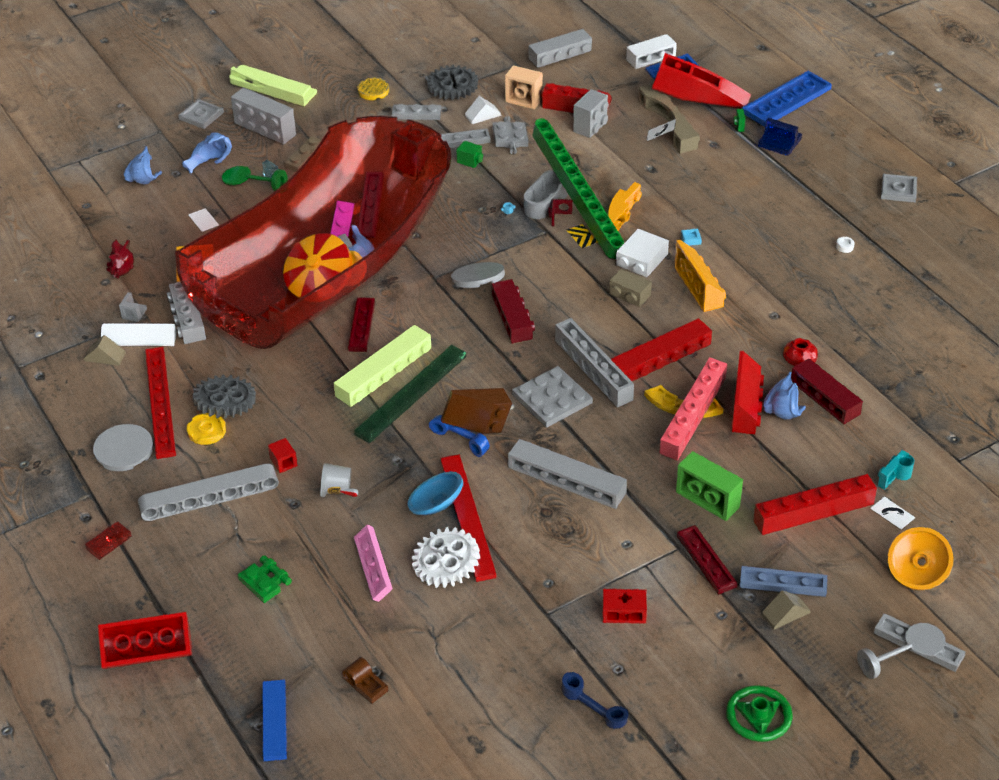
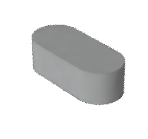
M553 169L544 172L524 193V213L527 217L532 219L546 218L549 216V208H552L553 199H565L568 193Z

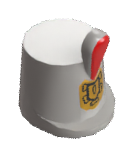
M324 463L320 496L325 497L326 494H346L357 497L359 491L357 489H350L351 468Z

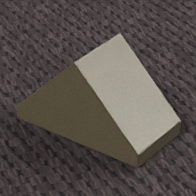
M103 335L89 347L84 361L120 366L126 352L106 335Z
M782 590L764 609L762 615L775 630L809 614L811 610L798 595Z

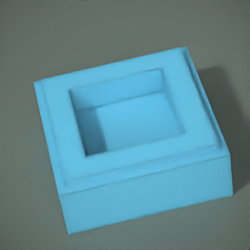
M698 229L681 230V238L684 243L689 246L701 245L702 239Z

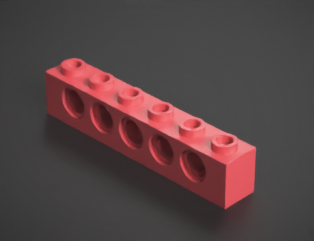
M709 357L662 436L660 454L677 461L679 460L726 379L727 363Z

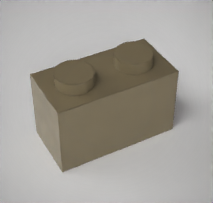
M620 269L609 280L610 295L638 307L651 296L652 281L626 270Z

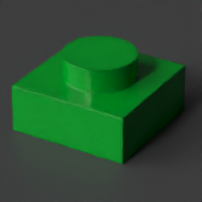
M736 109V116H733V124L737 127L738 132H744L746 120L743 109Z

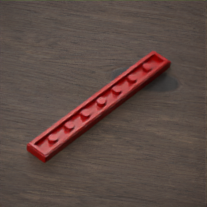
M164 347L145 349L156 458L176 456L165 350Z
M460 454L442 457L440 461L443 472H457L463 479L462 490L453 502L460 530L464 529L465 534L470 533L471 537L475 538L480 550V558L477 559L479 565L474 566L475 572H473L475 581L496 578L495 567Z

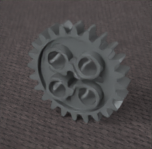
M446 65V68L434 69L435 72H431V75H428V90H430V93H434V96L439 95V99L445 97V100L448 98L460 100V97L466 98V95L471 96V93H475V89L478 86V78L475 75V71L471 72V68L466 70V66L460 68V65L457 67Z
M215 375L214 379L208 377L207 381L201 380V384H196V388L193 389L194 406H197V410H202V414L209 413V417L216 415V418H219L220 415H223L226 419L227 415H230L234 418V414L241 416L242 411L247 413L248 408L252 409V404H255L256 391H254V387L251 386L250 382L246 383V379L240 380L239 376L234 379L232 375L228 378L225 375H222L221 378Z

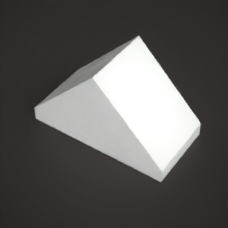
M478 96L466 111L465 116L471 124L501 116V113L494 104Z

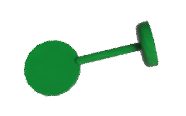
M246 166L232 167L222 175V181L227 185H238L246 182L248 179L271 182V187L276 193L285 191L288 183L287 173L282 169L276 170L271 178L251 175V170Z

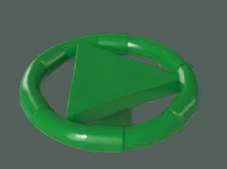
M754 685L744 687L730 697L726 706V715L730 726L739 735L751 741L766 742L783 736L791 726L793 719L792 708L788 700L777 690L767 686ZM749 694H763L776 700L768 701L765 697L758 696L751 702H738ZM779 705H781L784 715L783 723L780 727L766 733ZM735 706L757 733L742 727L738 723Z

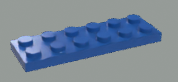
M806 71L745 105L742 109L746 116L766 127L831 90L832 84L814 73Z

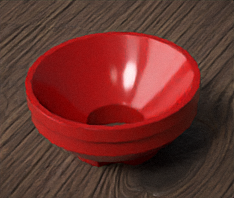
M797 338L785 345L783 357L793 366L800 364L808 358L815 363L818 351L816 346L809 340ZM796 345H805L807 347L799 348Z

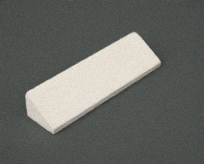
M102 324L101 337L106 335L119 346H174L177 331L175 324Z

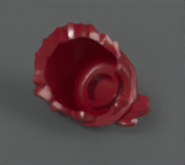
M117 239L112 243V251L109 256L111 262L107 263L108 268L106 270L117 279L119 276L128 274L134 267V256L129 250L130 240H127L124 246Z

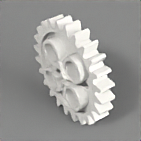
M446 527L445 532H441L438 529L436 535L430 532V538L423 537L424 543H417L419 549L413 550L415 555L412 556L414 562L412 565L417 577H420L422 582L426 581L428 586L434 583L435 588H437L441 583L446 588L447 583H451L452 586L455 585V581L463 583L462 577L470 578L468 572H475L474 566L479 565L477 560L480 558L478 544L475 538L471 537L470 533L465 534L464 529L459 533L456 527L452 532L449 531L448 527Z

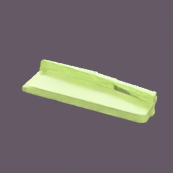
M240 65L237 69L235 67L231 68V84L294 104L305 106L317 93V89L311 88L310 85L246 65Z

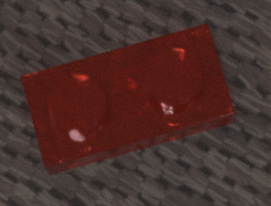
M117 521L85 544L86 550L100 560L132 537L131 531Z

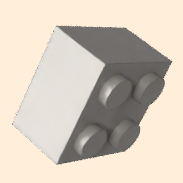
M590 89L574 104L573 132L591 138L607 123L608 95Z

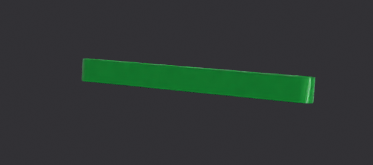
M543 118L537 119L532 133L535 142L606 256L616 259L617 251L624 244L623 238L549 121Z

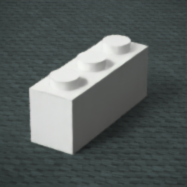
M666 34L628 46L626 60L635 69L660 62L665 53L676 56V42Z

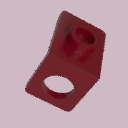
M553 199L552 208H549V218H552V227L555 225V214H572L573 201L571 199ZM567 204L569 208L567 210H561L559 208V205Z

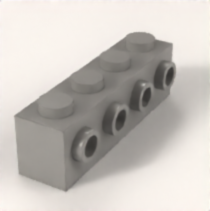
M580 29L528 45L529 59L538 68L573 56L585 54L592 51V37L584 29Z
M190 280L169 284L170 292H167L169 303H171L172 314H176L173 317L175 326L179 325L177 327L179 338L183 337L184 344L206 340L204 325Z

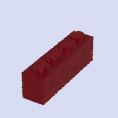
M513 279L491 283L492 298L511 344L532 340L535 324L533 320L530 321V313L528 309H525V302L523 297H520L518 285L515 286Z
M808 358L792 368L791 380L793 384L796 383L801 391L843 425L861 415L863 401Z

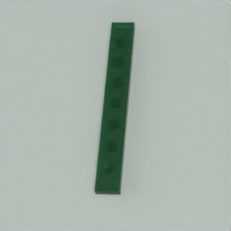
M450 345L354 430L355 436L370 444L465 359L466 352Z

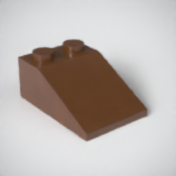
M504 388L451 390L441 422L483 434L501 433L512 402Z

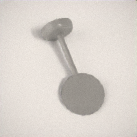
M929 623L914 624L908 628L905 634V645L878 657L868 648L861 649L857 653L858 664L867 678H877L881 671L879 662L903 651L911 649L918 655L928 657L942 652L946 644L943 632Z

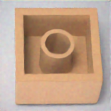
M513 65L505 75L506 102L535 109L542 101V72Z

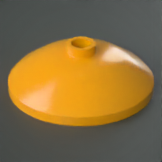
M915 527L902 532L894 539L888 552V565L894 578L903 586L913 590H928L940 585L949 576L953 567V552L947 539L939 532L926 527ZM920 559L926 560V563L924 565H919L918 561Z

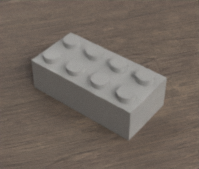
M244 87L231 96L235 124L283 145L296 136L293 108Z

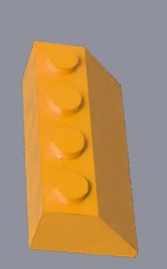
M676 240L674 268L703 312L724 307V299H726L725 290L720 287L717 278L711 274L710 268L705 265L702 256H699L697 251L681 240Z

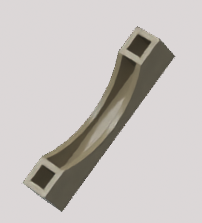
M653 84L639 87V102L645 109L660 114L668 121L676 119L673 145L681 154L698 149V142L700 141L698 132L692 128V125L688 123L685 116L672 103L670 97L652 89Z

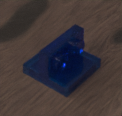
M768 117L765 121L764 135L758 141V147L789 156L802 139V133L798 132L799 127Z

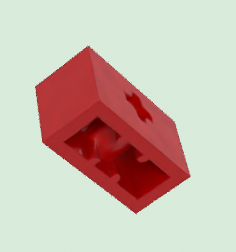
M603 589V623L646 624V590Z

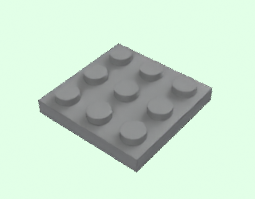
M559 366L512 389V395L546 428L593 403V398Z

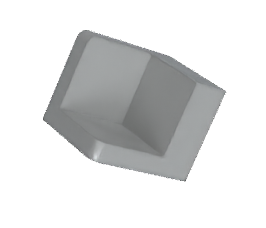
M130 292L126 294L119 305L122 319L139 322L147 310L146 305L134 303L132 293Z

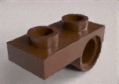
M359 657L342 670V678L371 704L389 691L388 685L372 672L370 664L363 657Z

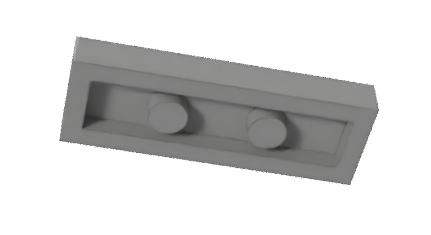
M398 104L393 105L392 119L440 120L441 105Z

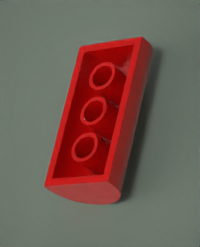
M187 612L98 625L102 669L192 656V641Z

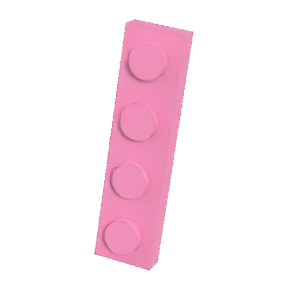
M366 525L354 537L372 599L379 602L392 590V585L374 528Z

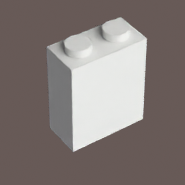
M637 229L617 251L616 265L648 277L668 255L669 240Z

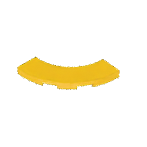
M662 385L644 391V396L652 404L674 415L684 401L667 391ZM715 398L703 418L723 414L724 409Z

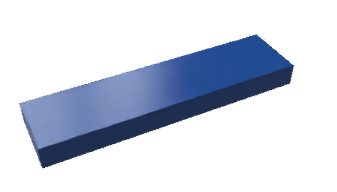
M285 680L263 682L264 761L287 759Z

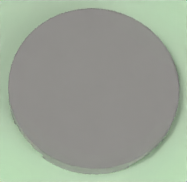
M495 262L475 263L455 270L451 274V280L453 283H456L457 287L477 288L481 284H486L490 281L491 283L498 282L505 276V270L502 264Z
M122 424L111 427L101 433L94 443L93 452L95 459L105 469L127 471L134 469V466L141 462L147 461L153 452L154 445L151 434L145 428L134 424Z

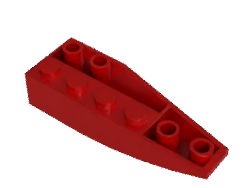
M667 53L664 54L652 89L680 100L740 109L749 103L751 94L714 72Z

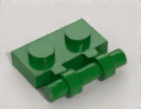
M263 555L260 558L263 566L259 568L253 563L238 574V580L263 603H266L281 592L279 586L281 583L288 586L291 584L292 579L288 576V572L280 569L272 558ZM272 572L275 576L270 578L267 574Z

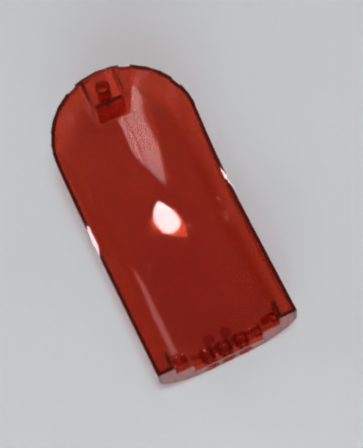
M391 116L357 117L355 122L347 123V120L329 126L328 132L301 168L269 197L175 251L177 274L186 294L197 310L218 328L249 346L259 349L274 347L351 297L370 283L395 259L420 226L442 187L452 159L451 149L447 141H443L441 139L442 135L427 125L407 119L406 122L397 121V117ZM366 172H383L384 180L376 237L366 238L372 243L374 250L300 299L287 288L283 275L285 261L291 250L300 241L311 235L320 233L331 234L337 201L354 203L351 226L356 225L358 228ZM350 226L348 238L352 245H354L356 241L352 238L353 231Z

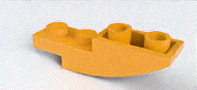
M634 182L627 191L620 189L611 201L608 216L618 231L629 220V210L641 198V184Z

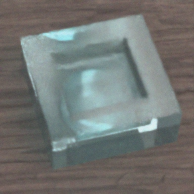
M269 160L262 162L263 175L271 178L273 173L278 170V166Z

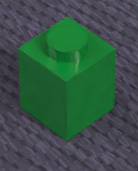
M463 141L456 149L457 163L475 168L483 160L481 145Z

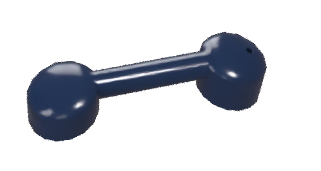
M575 672L564 674L561 691L569 700H579L605 718V723L609 728L619 729L627 724L629 712L626 708L621 706L605 708L583 693L584 680L579 674Z

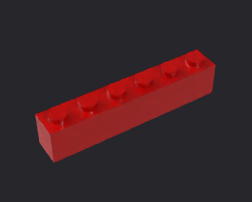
M698 318L611 358V360L631 381H634L711 345L712 330Z
M865 474L755 504L753 521L761 535L773 533L874 505L877 487L870 476Z

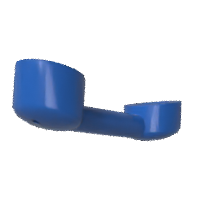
M436 415L429 422L431 431L438 435H444L450 430L469 439L470 450L477 457H482L489 450V441L481 433L474 434L464 428L442 423V415Z

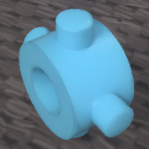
M506 202L503 204L501 211L505 214H511L516 206Z

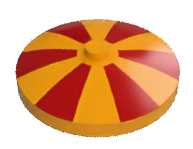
M326 233L311 235L300 241L289 253L283 271L285 284L301 300L309 302L325 300L336 294L347 282L352 270V255L347 245L335 235Z

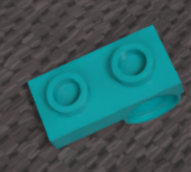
M901 450L897 455H893L889 464L886 467L883 466L878 472V486L885 490L895 478L899 480L910 479L915 462L914 458L904 450Z

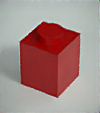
M286 438L268 445L270 459L279 473L298 466L296 452Z

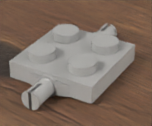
M507 116L504 117V122H492L496 147L510 148L512 155L517 153V147H528L529 141L525 122H511L509 116L508 118Z

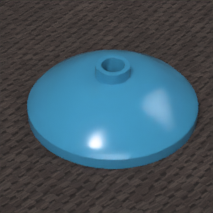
M444 472L424 481L410 495L407 502L409 510L417 515H429L445 510L455 501L462 490L463 479L461 475L457 472Z

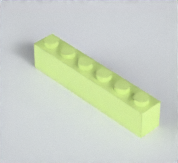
M413 325L335 381V397L350 407L360 402L364 397L375 391L376 388L387 382L398 372H401L417 358L427 353L431 349V335L418 326Z

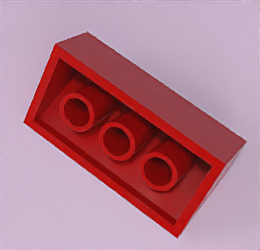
M546 83L542 92V108L574 113V104L589 90ZM598 91L608 95V103L610 105L612 96L607 92Z
M744 351L739 353L732 432L755 434L756 427H760L761 415L757 414L762 411V401H759V399L762 400L763 388H760V386L764 385V375H761V366Z

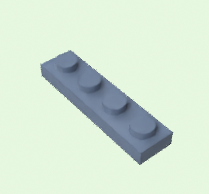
M742 566L740 588L775 592L783 590L794 594L826 597L827 575Z

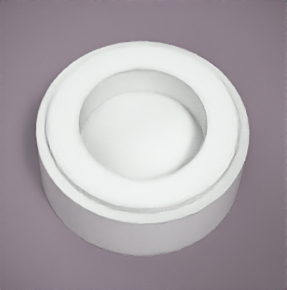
M849 237L838 238L836 249L843 253L851 252L854 249L853 239Z

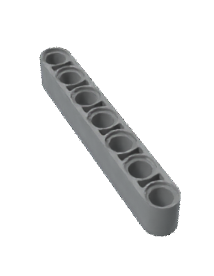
M262 464L144 494L139 497L138 505L142 519L152 521L275 489L279 481L273 465Z

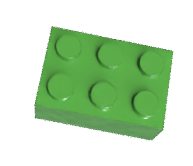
M693 451L678 465L676 493L725 521L740 508L743 486L742 478Z

